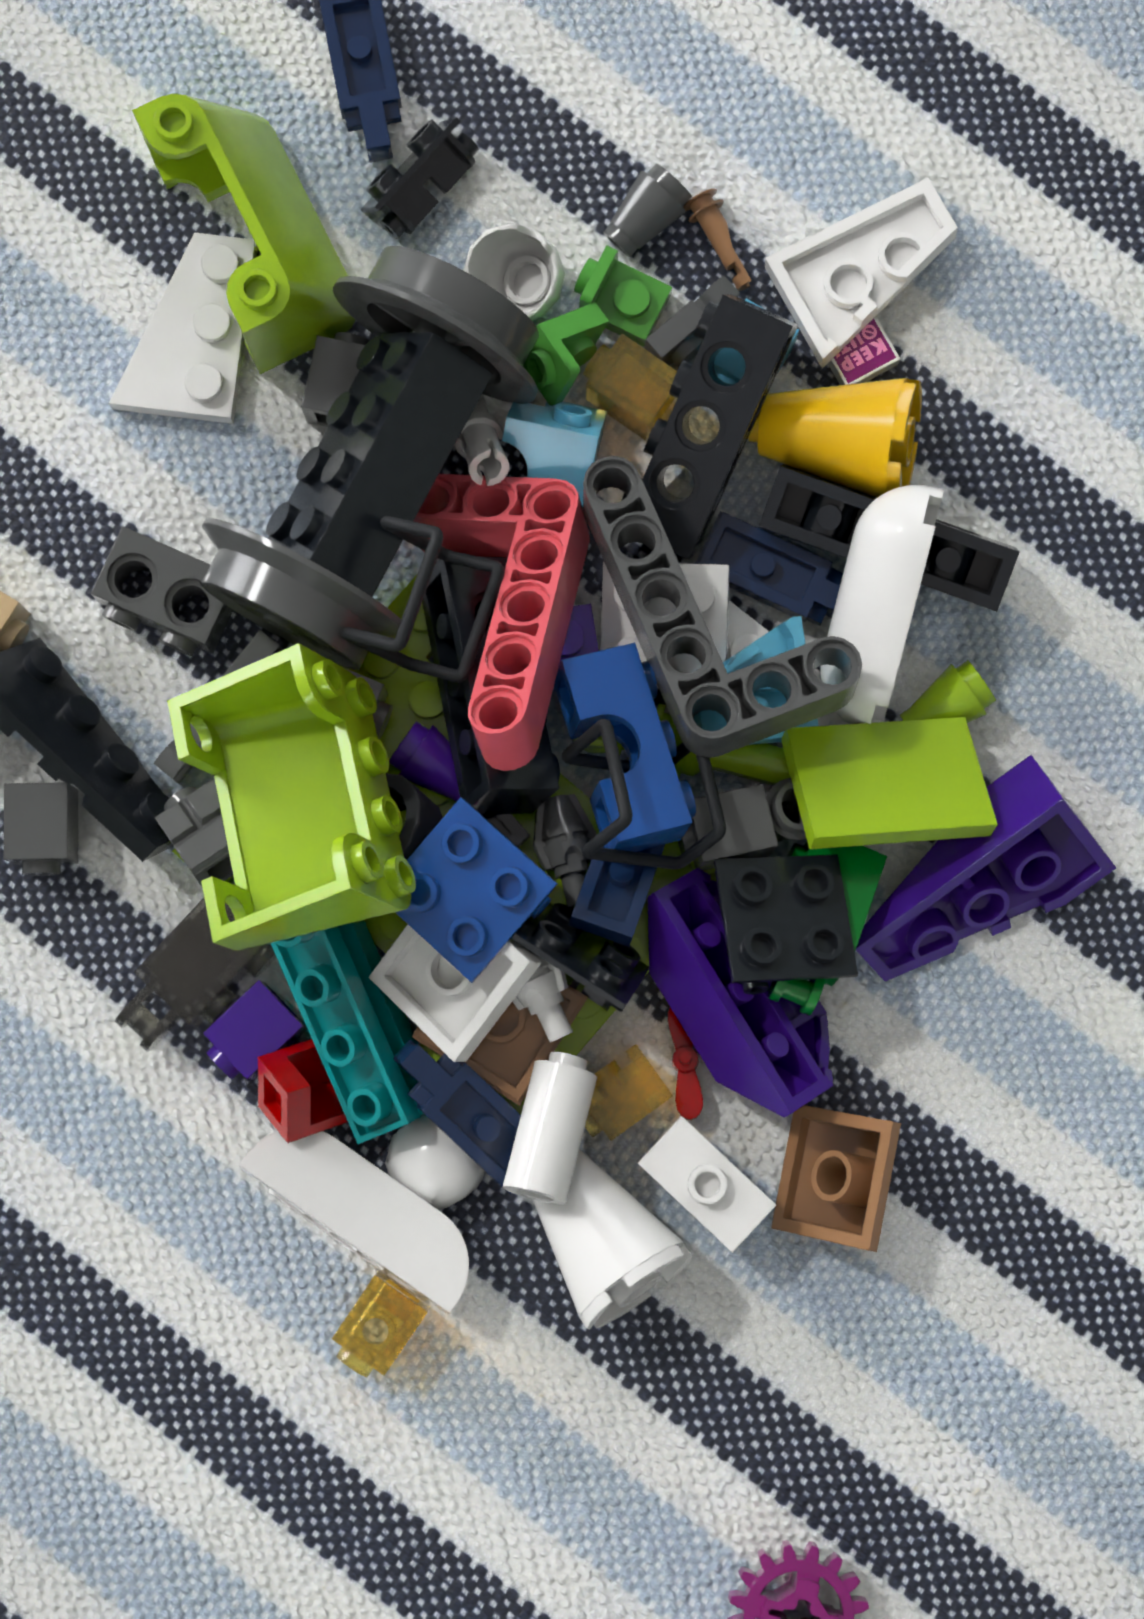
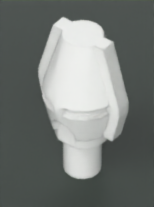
M533 953L542 963L512 1002L518 1010L527 1007L531 1016L537 1014L549 1042H553L573 1032L560 1005V1002L564 1001L560 991L567 989L568 984L563 971Z

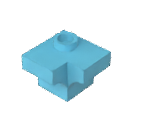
M547 401L545 406L513 402L506 417L502 441L513 445L521 452L527 464L528 478H553L568 481L575 486L583 507V481L585 473L590 465L597 461L608 411L568 402H561L550 406Z

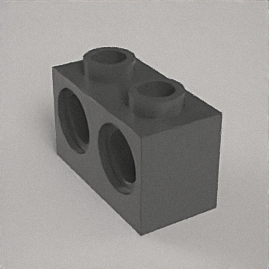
M124 526L121 527L90 593L101 606L105 607L102 613L104 618L132 631H136L140 623L162 632L158 640L159 642L189 656H193L196 648L213 654L233 612L232 609L214 598L200 585L210 564ZM141 570L152 574L151 586L145 594L135 598L123 595V583L128 575ZM201 595L209 599L208 612L201 620L187 623L179 619V608L186 598Z

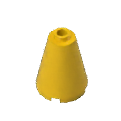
M901 378L768 393L748 440L749 442H757L758 454L760 456L878 498L892 489L911 484L918 442H914L915 422L921 421V381Z

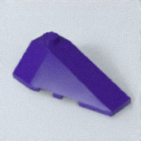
M1032 755L1025 758L986 787L998 824L992 835L938 840L864 925L856 951L885 982L953 953L959 940L988 928L992 936L1011 928L1010 918L1038 906H1041L1045 913L1062 907L1116 869V866Z

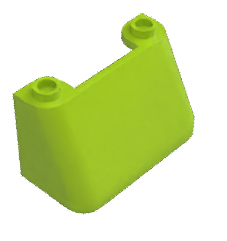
M181 94L161 96L132 110L153 162L166 188L170 189L178 185V183L190 184L201 191L207 202L230 192L261 253L260 256L245 262L234 270L228 280L226 290L229 306L239 324L245 339L244 343L259 374L314 349L317 335L334 339L335 333L347 332L352 328L356 320L340 305L333 293V286L337 279L348 275L274 128L266 119L255 113Z

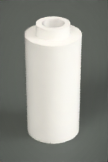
M550 1052L549 1060H536L534 1062L503 1189L537 1201L566 1204L597 1081V1076L586 1070L587 1060L568 1053Z

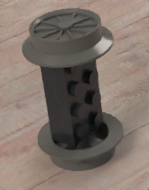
M401 246L385 247L368 278L344 276L337 279L333 286L334 296L340 305L376 337L371 339L361 351L356 363L359 372L348 392L342 393L332 404L326 418L329 427L318 447L312 448L299 464L296 473L299 482L288 502L278 506L270 517L266 527V534L269 537L265 538L235 524L214 518L205 519L202 525L203 530L218 549L200 582V585L210 595L274 635L293 645L300 643L339 666L351 670H360L369 651L345 640L341 634L344 628L351 627L395 638L401 623V619L373 598L377 587L403 541L402 538L382 528L380 524L381 519L384 516H391L414 521L482 394L506 402L527 404L532 402L538 393L535 381L524 368V364L539 338V332L531 319L509 299L471 274L439 258Z

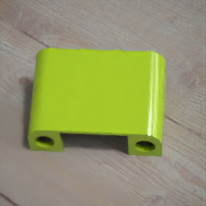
M298 643L167 700L178 760L214 775L235 881L234 885L213 876L201 880L213 943L232 950H245L406 910L410 906L411 893L416 889L415 876L410 864L404 858L399 832L402 830L403 822L399 808L390 796L385 772L389 770L390 766L388 754L384 745L377 737L373 713L377 709L376 698L372 688L364 678H356L350 671ZM190 723L200 737L202 749L198 746L192 735ZM225 902L234 914L235 921H229L225 910Z

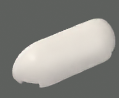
M907 485L892 489L876 498L865 509L856 524L827 637L844 638L852 643L860 653L862 660L861 674L854 696L846 706L835 711L849 724L884 722L936 527L935 522L943 497V489L925 485ZM827 664L821 665L820 675L822 682L834 685L846 680L843 672L837 667Z
M276 1131L257 1142L240 1162L239 1167L246 1174L269 1187L268 1192L294 1212L413 1295L419 1297L421 1294L433 1302L441 1311L448 1314L452 1312L460 1300L468 1280V1251L464 1239L455 1224L434 1206L341 1141L323 1131L287 1143L280 1133Z

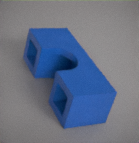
M635 642L561 660L554 687L570 739L579 738L597 721L607 719L613 726L616 741L622 745L629 758L630 770L624 773V778L632 808V821L625 830L608 842L604 848L637 852L680 841L693 823L691 818L696 815V805L689 783L686 780L679 781L672 760L677 754L675 736L667 720L660 721L653 700L658 694L657 681L648 661L641 662ZM611 778L599 780L589 800L599 832H601L619 817V811Z

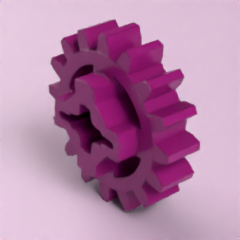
M789 1540L782 1541L781 1557L773 1560L770 1554L762 1548L757 1551L762 1566L757 1572L743 1566L739 1569V1575L747 1585L745 1591H729L728 1599L731 1604L742 1609V1613L735 1614L727 1619H787L786 1614L783 1613L784 1609L795 1610L798 1600L805 1601L810 1614L813 1615L811 1619H854L855 1614L868 1610L869 1605L863 1596H850V1592L860 1583L854 1571L844 1573L841 1576L837 1574L843 1561L839 1554L833 1552L822 1562L819 1560V1549L815 1542L809 1541L803 1555H796ZM792 1572L790 1580L775 1590L765 1589L776 1577ZM820 1577L826 1580L836 1591L840 1610L834 1609L833 1605L820 1601L818 1597Z

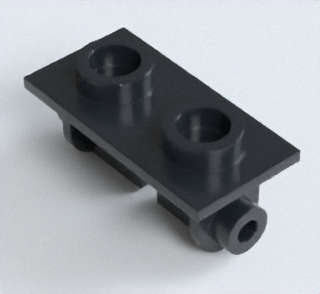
M457 117L441 121L438 125L433 119L428 121L407 143V147L412 151V154L398 169L392 164L388 165L367 187L366 191L372 197L361 208V211L364 214L381 210L386 216L380 221V224L394 238L398 239L404 232L411 234L439 202L423 186L428 179L445 194L475 164L473 156L479 150L476 143L464 133H460L457 138L451 133L461 122Z

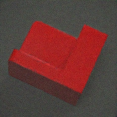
M312 1039L258 1057V1107L287 1143L348 1122Z

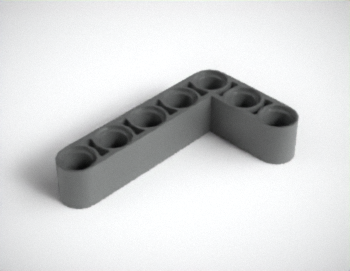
M616 456L600 458L590 465L583 481V511L585 519L646 660L654 671L657 685L681 741L689 751L697 756L708 758L721 756L835 712L849 703L854 696L860 678L862 660L856 647L840 637L820 638L728 674L639 472L632 463ZM613 487L625 492L627 497L620 502L608 503L598 498L596 494L604 488ZM638 542L649 547L652 552L645 558L633 559L625 556L620 549L627 543ZM661 597L673 602L677 609L669 615L659 616L649 612L644 604L652 598ZM685 653L696 657L702 666L694 672L682 673L672 668L668 661L677 654ZM826 664L835 666L843 672L846 680L840 684H826L817 678L814 669ZM760 688H775L784 695L787 702L780 707H765L758 703L753 693ZM712 710L721 714L727 721V725L720 730L707 731L697 726L693 717L701 711Z

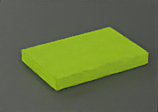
M965 717L875 722L871 724L794 727L786 730L782 736L781 743L809 849L991 836L998 825Z

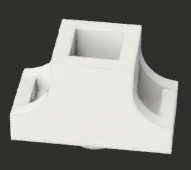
M682 1116L672 1124L637 1162L732 1253L776 1206L771 1199Z

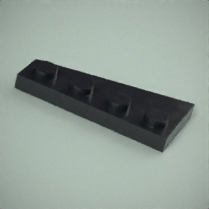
M41 638L1 651L0 730L7 737L17 731L43 755V758L37 763L38 766L55 781L60 779L65 783L74 784L84 793L82 806L142 862L173 847L155 819L156 816L165 811L164 805L169 797L162 792L139 763L136 754L123 743L104 719L98 706L84 694L65 670L59 657L46 646Z

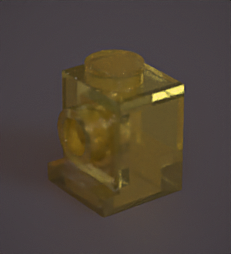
M636 1044L624 1052L631 1062L625 1068L621 1069L617 1062L613 1060L595 1073L597 1081L585 1128L592 1138L603 1131L607 1138L612 1141L673 1097Z
M378 1271L332 1337V1340L342 1346L336 1357L349 1368L368 1378L373 1369L385 1376L431 1307ZM378 1318L386 1323L388 1336L384 1341L372 1342L366 1337L364 1327L368 1320Z

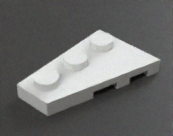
M926 178L766 257L765 269L823 369L956 238L958 227L929 178Z
M194 232L109 401L112 410L234 424L245 339L229 306L226 290L228 280L234 270L245 262L257 257L258 247L254 239Z

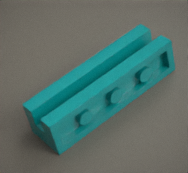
M362 920L270 943L357 1144L407 1125L420 1118L423 1113L416 1107L418 1104L407 1094L416 1085L417 1081L393 1059L409 1039L415 1044H418V1042L412 1038L414 1033L405 1013L368 978L381 961V957L365 921Z

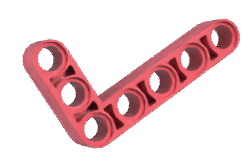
M439 474L414 522L440 528L443 532L442 547L473 556L508 558L469 702L468 718L485 762L494 769L502 771L516 770L527 765L535 757L539 748L589 546L587 522L575 486L565 480L505 477L500 483L487 486L485 476H483L482 484L479 485L471 479L470 475Z

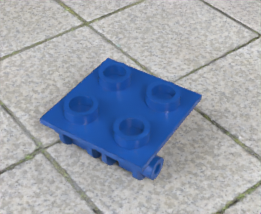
M460 797L407 859L415 876L416 889L411 893L410 906L406 910L395 913L473 983L530 916L533 918L538 917L551 902V898L548 895L558 883L463 797Z

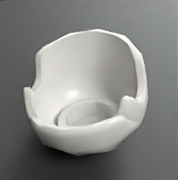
M508 223L485 230L469 247L463 270L501 293L521 309L531 321L543 317L560 298L565 276L557 248L537 231L515 223Z
M424 1114L415 1121L399 1128L397 1133L392 1136L385 1161L389 1176L438 1210L450 1207L474 1191L481 1183L485 1172Z

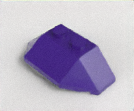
M696 868L648 896L649 974L715 1081L784 1118L833 1086L832 1071L828 1069L830 1055L827 1012L821 1002L818 1001L813 1013L808 1016L800 1012L801 1005L782 997L778 1002L768 999L769 990L761 994L748 995L743 992L742 984H732L717 882L711 880V875Z

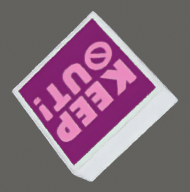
M875 317L828 365L839 384L847 385L865 383L897 366L901 358L877 317Z

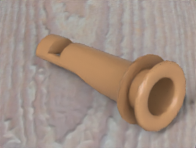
M711 188L694 196L683 208L685 211L692 210L694 214L688 221L690 223L699 222L725 269L731 270L734 268L737 275L732 281L737 290L742 291L750 287L749 283L752 280L732 246L727 222L719 210L724 201L723 199L714 201L712 197L716 194L717 189Z

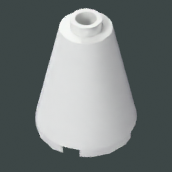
M580 1149L566 1204H553L533 1200L579 1318L589 1330L593 1325L597 1329L614 1321L651 1296L648 1291L660 1281V1274L668 1283L679 1274L693 1257L686 1244Z

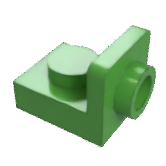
M607 245L599 261L592 258L587 260L577 279L574 292L581 295L579 308L594 302L598 304L609 320L606 329L645 347V340L652 334L672 294V287L618 261V250Z
M596 302L539 323L536 326L539 338L527 358L524 368L533 378L538 390L550 406L563 402L580 373V366L589 361L597 351L596 343L609 320Z

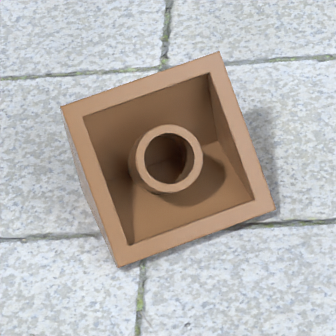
M806 1105L793 1112L771 1228L877 1252L901 1123Z

